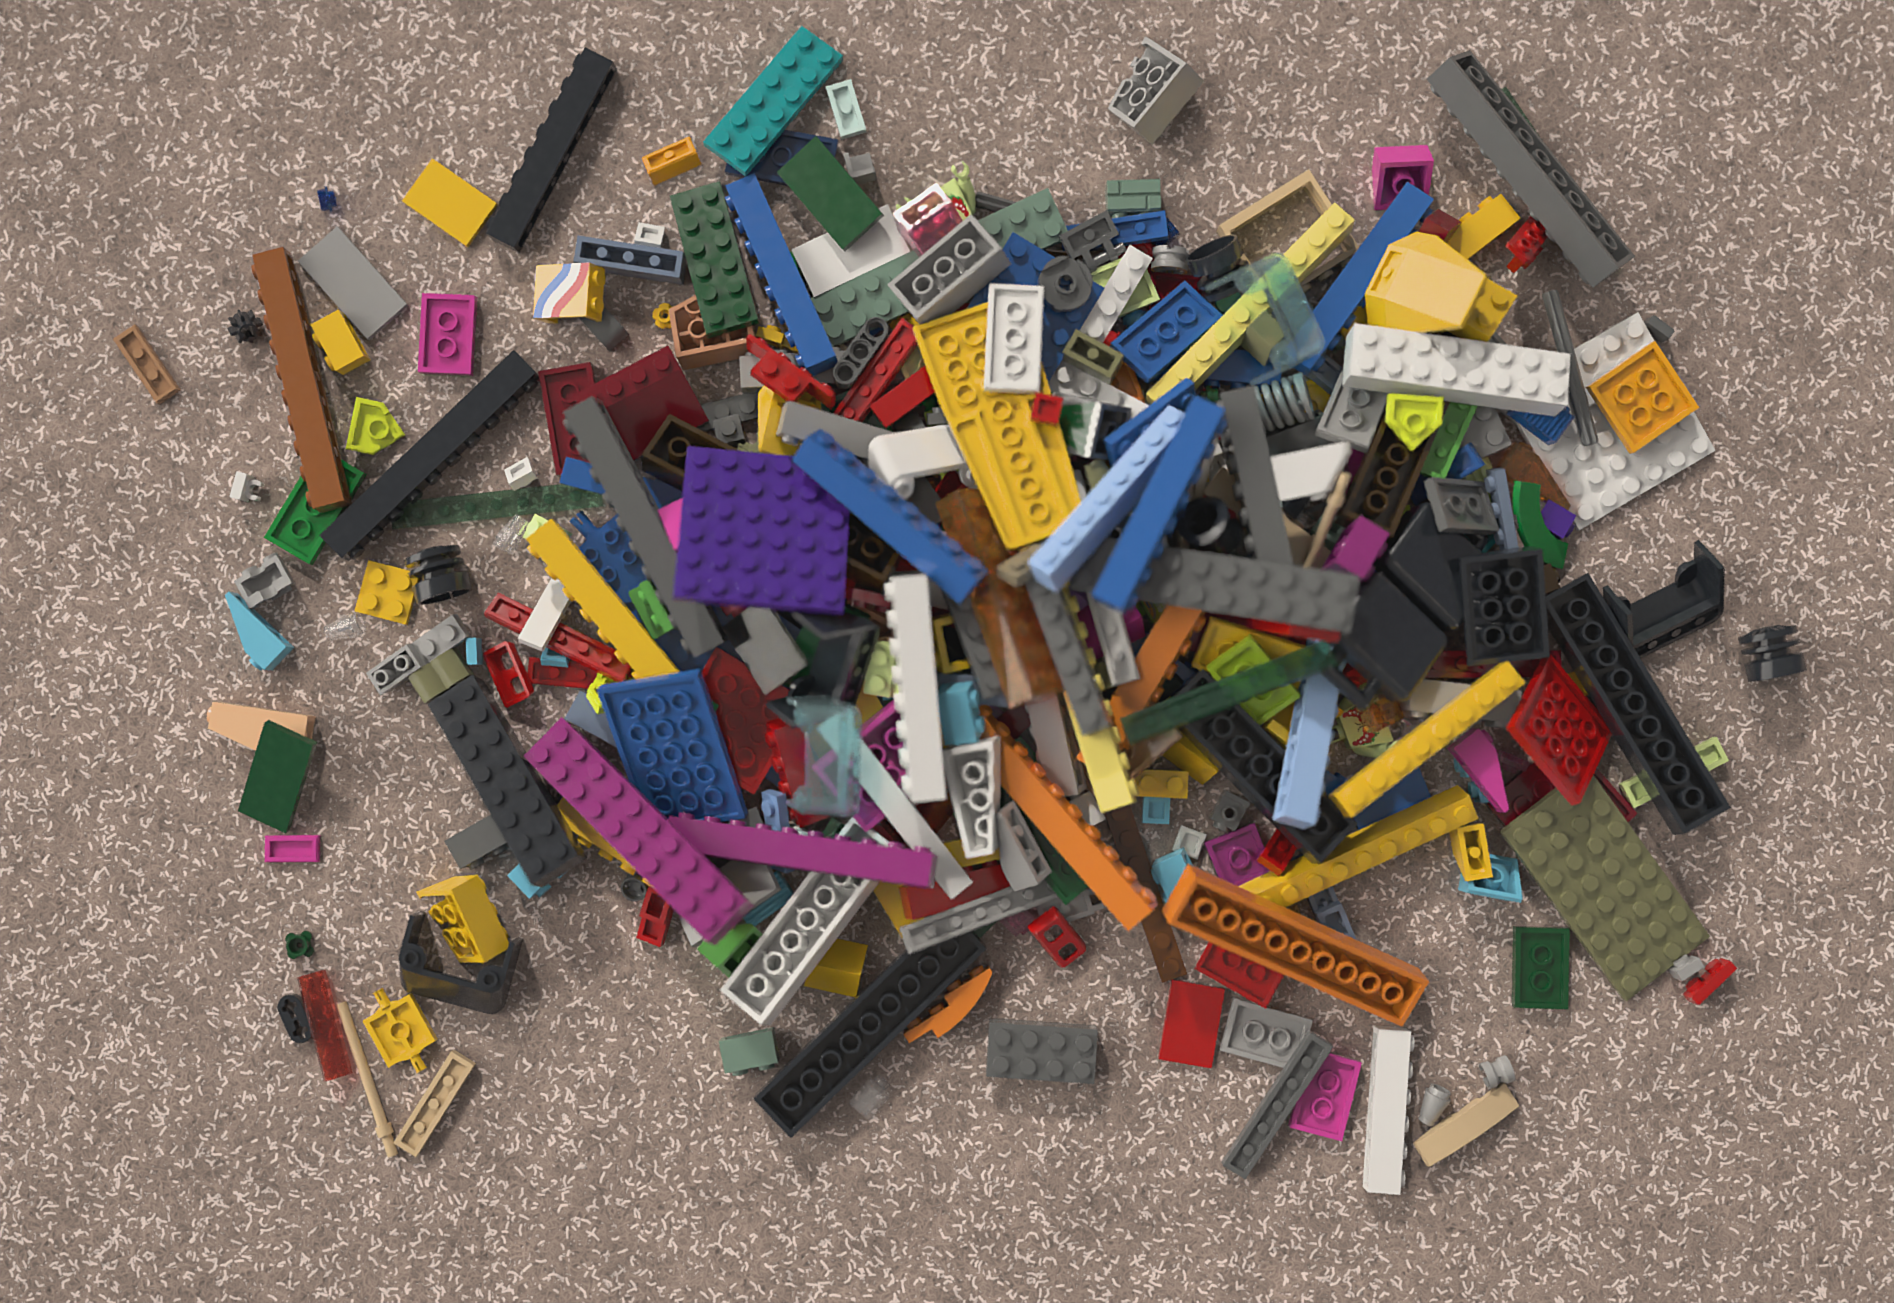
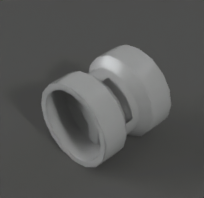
M1506 1055L1497 1057L1493 1063L1489 1061L1479 1063L1480 1071L1484 1070L1487 1077L1483 1078V1081L1488 1089L1495 1088L1502 1082L1508 1084L1515 1081L1513 1067Z

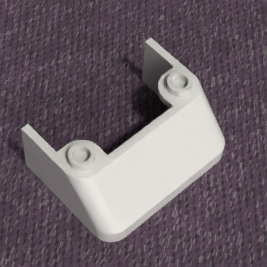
M949 424L882 435L874 438L870 443L868 449L869 468L886 485L893 487L904 500L913 491L914 477L959 469L961 482L969 486L961 499L980 511L985 510V502Z
M1341 442L1270 457L1281 508L1283 507V500L1310 496V500L1305 506L1306 508L1311 506L1310 501L1327 498V493L1334 488L1340 473L1352 453L1350 442Z

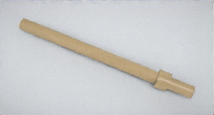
M1341 472L1334 490L1329 492L1326 500L1327 507L1302 567L1314 568L1338 508L1342 507L1346 498L1344 493L1351 478L1350 474Z
M347 1001L336 1006L377 1127H375L377 1136L382 1139L387 1157L389 1158L398 1154L392 1136L394 1130L391 1122L387 1121Z

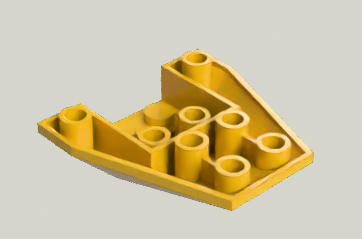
M1414 232L1389 244L1365 292L1368 325L1419 333L1464 328L1489 277L1439 237Z

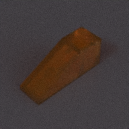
M1523 442L1512 443L1506 449L1495 468L1505 469L1507 481L1513 485L1515 480L1541 484V502L1549 499L1569 510L1571 507L1570 503L1540 457L1532 452L1533 448Z

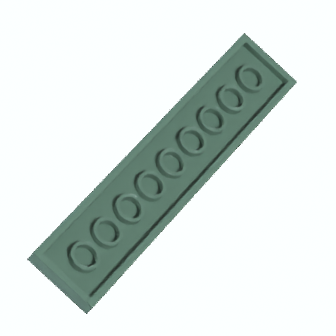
M1048 188L977 220L1002 249L1013 232L1040 249L1046 250L1061 243L1059 235L1068 231ZM943 237L861 274L823 294L812 297V303L832 347H837L854 339L870 318L880 317L886 323H889L910 313L887 284Z

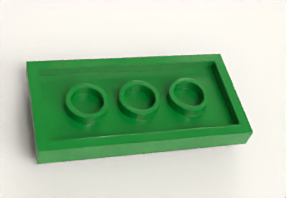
M341 460L352 500L367 474ZM300 476L264 538L304 562L313 565L326 544L319 535L348 506L324 513L314 510L309 506L306 499L307 483Z

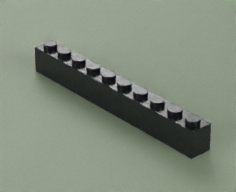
M513 350L319 536L342 559L347 561L357 559L365 551L364 547L371 540H377L384 533L383 528L387 524L397 521L403 515V509L409 503L414 504L423 495L422 491L429 484L431 486L436 484L442 477L441 473L448 466L456 465L462 458L461 454L467 448L471 449L481 440L480 435L487 429H493L500 422L499 417L505 411H512L519 404L518 399L525 392L528 394L537 387L539 375Z

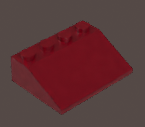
M669 345L573 395L577 404L592 396L602 400L634 461L642 457L643 452L669 414L696 428L709 422Z

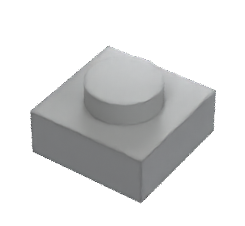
M1685 954L1673 962L1674 965L1668 971L1673 978L1684 981L1705 966L1700 958Z

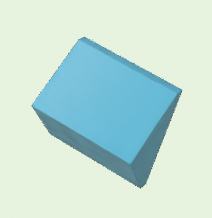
M1489 854L1493 877L1465 881L1462 873L1460 875L1459 891L1518 903L1522 901L1518 859Z

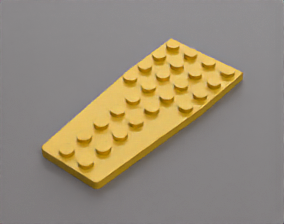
M987 302L914 326L913 333L939 405L1006 549L1012 551L1051 537L1081 504L1059 421L1057 427L1030 421L1035 394L984 391L988 318ZM1041 362L1039 393L1051 395Z

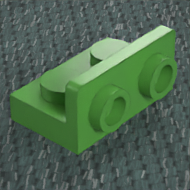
M646 580L640 583L638 587L629 591L628 594L651 637L656 639L674 628L668 618V615H670L666 605L662 606L656 597V586L653 581L649 582Z

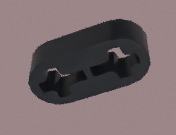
M294 993L283 996L278 1002L277 1009L289 1037L295 1043L301 1044L309 1041L315 1035L316 1028L303 998ZM288 999L290 1002L297 1003V1006L294 1008L297 1017L294 1016L292 1010H286L285 1006L288 1005ZM297 1019L302 1027L306 1026L308 1028V1031L305 1032V1038L302 1034L297 1035L296 1030L299 1029Z

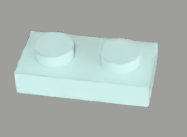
M851 79L826 86L841 140L866 133V127Z

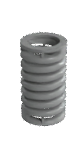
M1302 372L1281 379L1284 397L1279 382L1273 380L1271 386L1274 400L1269 385L1263 383L1261 389L1265 406L1259 388L1254 386L1264 433L1266 430L1274 431L1276 427L1282 429L1286 424L1292 426L1295 424L1296 419L1300 423L1304 422L1305 418L1306 421L1315 419L1310 393ZM1292 383H1293L1294 393H1293V390H1292L1291 385H1290V384H1292Z

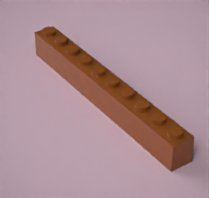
M284 247L253 254L254 264L251 265V269L260 286L257 294L266 311L263 319L272 336L269 344L272 353L277 357L278 365L275 366L278 378L283 382L284 390L281 391V394L290 412L287 419L296 437V441L293 444L295 452L300 456L302 462L300 474L303 481L307 483V502L310 507L321 513L350 506L352 500L341 462L340 450L292 254Z

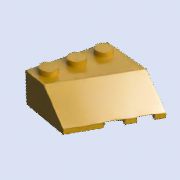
M478 875L454 876L416 892L420 899L423 898L422 896L445 895V899L431 906V910L428 913L433 920L435 919L441 925L448 922V927L442 930V936L459 963H485L507 950L509 945L508 933L501 926L497 917V909L490 902L486 893V885Z

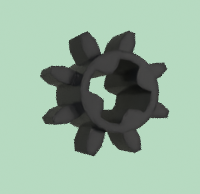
M237 310L233 317L228 318L232 326L227 329L231 336L236 337L238 343L246 341L252 344L253 340L263 335L258 328L263 323L260 317L255 318L252 310H249L248 313Z

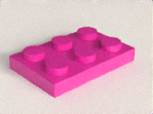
M422 293L418 372L420 374L473 376L477 297L475 295Z
M1329 1053L1293 1107L1288 1126L1300 1131L1342 1141L1362 1062Z

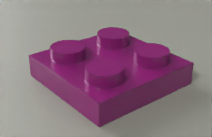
M1255 823L1248 824L1235 831H1230L1204 842L1217 877L1240 886L1270 872L1269 869L1256 861L1264 846Z

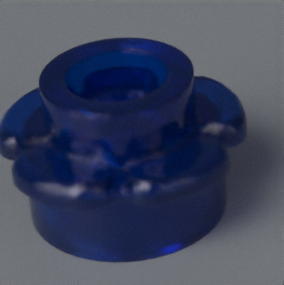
M324 186L325 189L317 190L321 211L330 210L332 212V207L337 206L334 190L328 191L327 186Z

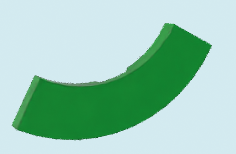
M1515 480L1512 501L1513 514L1517 517L1519 527L1517 532L1524 547L1534 546L1543 550V564L1547 565L1550 563L1552 567L1563 569L1569 543L1554 537L1543 521L1540 509L1541 484Z

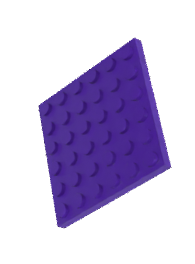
M688 446L673 601L842 615L849 509L792 461L794 456Z

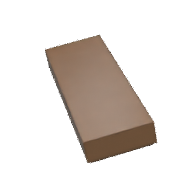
M134 324L113 338L156 404L160 405L181 391L137 325Z

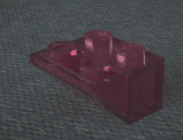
M937 184L893 213L898 232L919 257L963 221L952 201Z

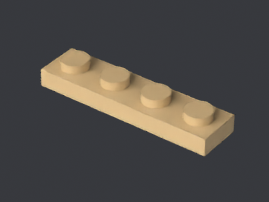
M452 1050L395 1139L394 1144L417 1157L476 1063L456 1050Z

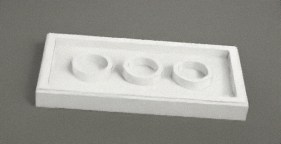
M888 204L878 208L884 216L845 252L829 233H825L792 249L813 297L910 252Z
M989 283L984 391L1036 394V392H1039L1044 286Z

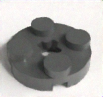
M1060 256L1050 260L1038 277V286H1044L1043 302L1051 307L1053 311L1059 313L1071 312L1083 306L1091 293L1093 284L1092 275L1088 267L1078 259L1076 261L1067 256ZM1060 278L1072 282L1069 286L1070 290L1066 291L1059 287L1061 283Z

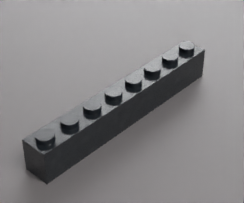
M586 47L581 54H577L570 76L565 77L561 84L559 97L557 100L552 101L545 123H541L536 131L537 138L534 144L526 149L523 157L524 162L520 170L517 169L512 176V185L509 191L501 196L499 201L500 208L496 215L491 216L487 223L486 234L492 240L520 253L617 71L612 60Z

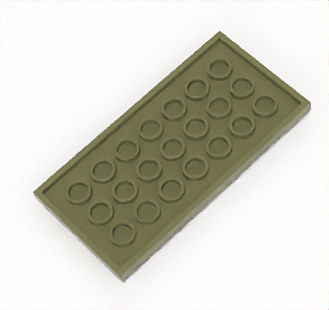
M1594 775L1580 804L1571 806L1558 789L1555 788L1499 831L1624 1001H1628L1672 967L1675 960L1690 953L1710 937Z

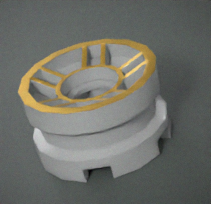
M1168 245L1153 247L1152 256L1154 261L1151 262V271L1185 275L1188 271L1185 258L1189 255V250L1186 252V248L1175 245L1174 248H1168Z

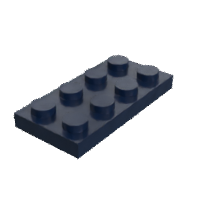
M784 130L748 175L755 173L758 181L788 186L777 171L817 135ZM817 136L836 158L839 144L838 139ZM726 163V175L741 178L745 177L735 168Z

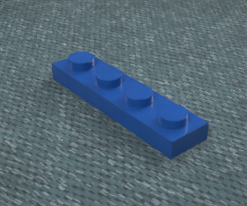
M1165 210L1112 219L1119 235L1110 239L1113 246L1120 242L1124 246L1169 239ZM1080 224L1068 225L1066 228L1069 231ZM1100 244L1089 251L1102 250L1103 247Z

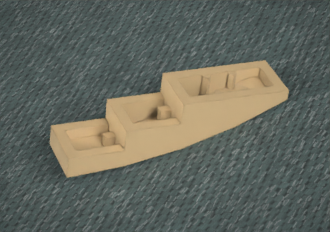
M1500 1083L1481 1098H1476L1469 1102L1457 1113H1451L1443 1118L1413 1144L1426 1166L1430 1167L1483 1134L1519 1107V1104L1506 1083Z

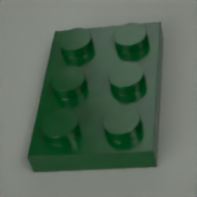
M1513 926L1512 1007L1568 1009L1570 928Z

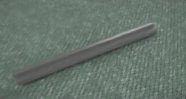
M1551 290L1545 292L1542 297L1557 352L1570 354L1568 393L1583 446H1590L1598 443L1599 439L1558 290Z

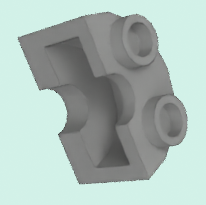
M273 553L263 558L264 563H262L260 568L252 566L242 571L243 576L234 581L249 609L259 607V604L270 598L272 600L277 599L291 591V586L295 585L278 553Z

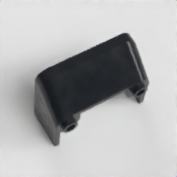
M1700 540L1694 542V559L1682 563L1677 568L1674 583L1632 604L1626 597H1618L1606 585L1603 587V598L1641 659L1712 624L1721 617L1724 611L1725 567Z
M795 611L793 617L820 637L809 675L801 676L791 682L787 697L766 702V706L793 729L825 722L838 711L844 717L851 713L856 705L880 633L879 627L871 620L844 611L842 615Z
M419 911L411 914L399 953L400 982L403 989L408 993L486 1014H496L501 1011L507 1001L524 938L518 937L509 942L503 967L497 965L485 966L478 973L477 980L473 981L425 968L427 953L417 943L426 912Z

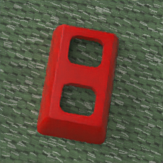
M504 641L483 653L485 663L506 708L530 697L534 693V688L514 643ZM507 652L514 664L510 669H506L502 661V656ZM518 676L525 690L521 693H516L512 684L513 679Z
M1056 906L1048 909L1027 926L1030 933L1061 968L1068 966L1086 951V943ZM1058 925L1063 931L1062 934L1053 941H1048L1044 933L1052 926ZM1073 943L1077 949L1063 959L1058 953L1059 950L1066 944Z

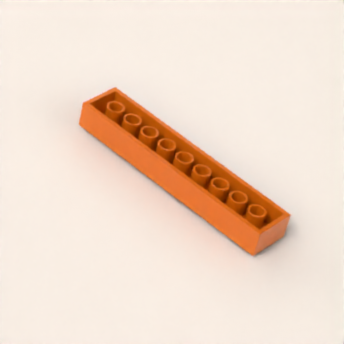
M1187 864L1162 909L1168 923L1401 1027L1405 1024L1429 983V980L1416 966L1190 864Z

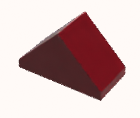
M1437 209L1426 217L1418 232L1435 235L1447 244L1461 225V221Z

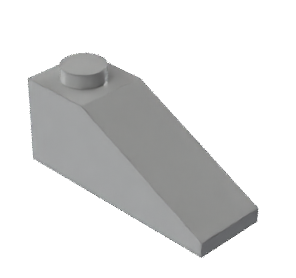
M1011 801L996 813L1001 868L1015 892L1038 885L1052 871L1015 802Z

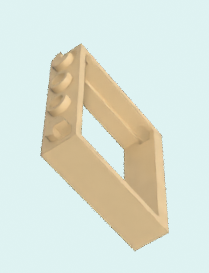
M1308 169L1220 224L1216 232L1220 237L1232 235L1235 231L1302 189L1306 191L1321 216L1332 204ZM1351 233L1340 243L1344 252L1314 270L1289 296L1297 293L1298 296L1304 294L1312 288L1310 283L1316 279L1323 282L1334 274L1332 269L1341 265L1342 268H1345L1359 248ZM1243 253L1242 257L1238 260L1248 261L1250 265L1248 269H1251L1255 276V279L1250 284L1253 286L1260 278ZM1288 297L1276 308V310L1280 309L1288 302H1290L1288 300Z

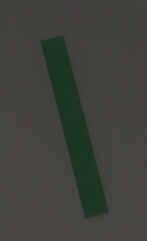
M558 484L521 488L515 491L512 489L421 499L414 504L409 502L403 509V515L392 523V529L604 507L603 495Z
M1322 640L1120 718V722L1131 746L1338 666V661L1329 642Z

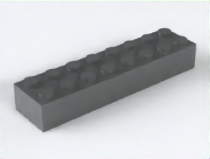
M1251 386L1221 393L1216 405L1225 409V419L1228 420L1223 434L1220 436L1223 448L1228 447L1230 454L1226 459L1229 475L1234 474L1236 481L1232 485L1235 501L1240 500L1242 509L1238 512V518L1241 528L1246 527L1247 536L1244 538L1246 553L1252 554L1253 560L1294 566L1255 387Z

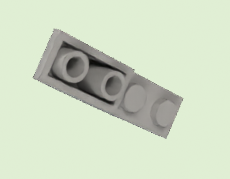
M452 614L413 643L403 646L366 674L378 693L383 695L408 681V676L414 671L428 664L445 651L457 647L467 638L471 637L459 616Z

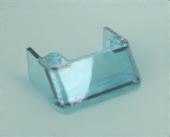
M1273 253L1205 286L1207 291H1210L1226 282L1234 280L1240 292L1254 294L1263 289L1286 340L1276 344L1271 351L1270 359L1274 368L1252 378L1250 381L1252 386L1298 365L1318 354L1325 345L1324 334L1290 260L1284 254Z
M828 695L787 697V703L798 707L794 718L796 725L806 733L805 785L798 787L793 799H786V805L803 814L856 816L859 811L861 718L858 708L855 705Z

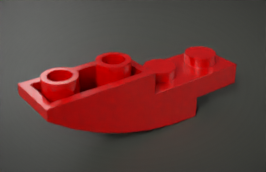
M650 886L646 892L639 914L642 919L636 938L661 947L665 943L674 908Z

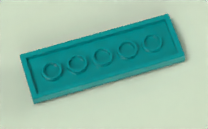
M801 25L703 141L704 146L746 177L843 62V55Z

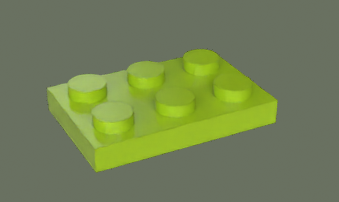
M1251 634L1206 665L1209 673L1259 725L1301 697L1297 688Z

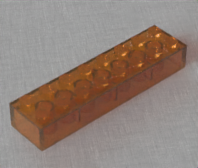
M979 489L956 490L936 502L935 504L947 537L955 540L961 549L980 561L982 567L988 571L969 598L1009 708L1044 702L1066 692L1026 583L1016 587L997 576V567L1018 555L1017 549L1012 551L1006 549Z

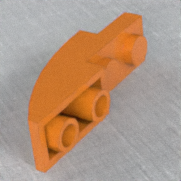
M981 964L969 972L970 977L961 982L960 979H956L944 993L947 1004L943 1005L940 1002L928 1010L930 1013L923 1019L917 1016L907 1026V1029L904 1030L903 1035L908 1043L931 1029L936 1037L939 1038L960 1022L973 1008L985 990L992 975L991 967L988 965L984 968Z

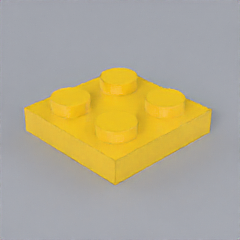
M368 560L355 612L408 625L415 600L412 587L420 582V578H409V570Z

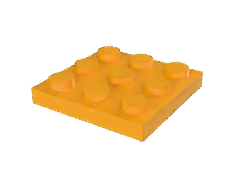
M1656 341L1650 342L1585 387L1629 454L1635 453L1699 408Z

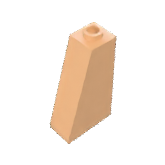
M212 702V707L207 712L208 729L255 751L263 724L267 720H271L312 739L316 717L224 702Z

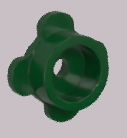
M306 930L301 934H287L285 941L287 942L286 949L289 958L296 959L303 955L306 957L313 955L314 948L311 946L312 933ZM299 942L302 943V947H298Z

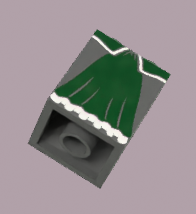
M1050 391L1051 395L1063 398L1058 421L1067 452L1088 458L1108 460L1104 439L1129 421L1132 408Z

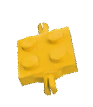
M384 988L374 992L373 994L380 1008L372 1016L364 1019L363 1023L387 1067L389 1068L399 1061L409 1059L416 1073L427 1068L419 1053L426 1046L438 1040L414 995L411 993L400 1000L390 1002Z

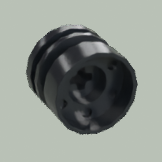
M1227 235L1214 239L1198 247L1185 258L1192 276L1202 277L1196 285L1199 290H1202L1201 296L1208 302L1218 301L1234 295L1246 288L1255 279L1252 270L1248 269L1250 266L1248 261L1238 260L1242 257L1244 251L1236 235Z
M440 545L426 548L404 560L407 568H415L408 572L409 578H422L423 580L412 587L417 605L433 604L451 599L449 592H452L454 598L472 590L468 573L454 572V569L464 564L463 558H454L461 554L459 545Z
M1779 624L1763 627L1738 637L1739 644L1751 642L1753 644V647L1741 650L1742 655H1755L1756 660L1744 664L1748 682L1773 679L1807 671L1803 653L1789 652V647L1801 643L1800 638L1786 639V635L1798 632L1797 625L1784 626Z

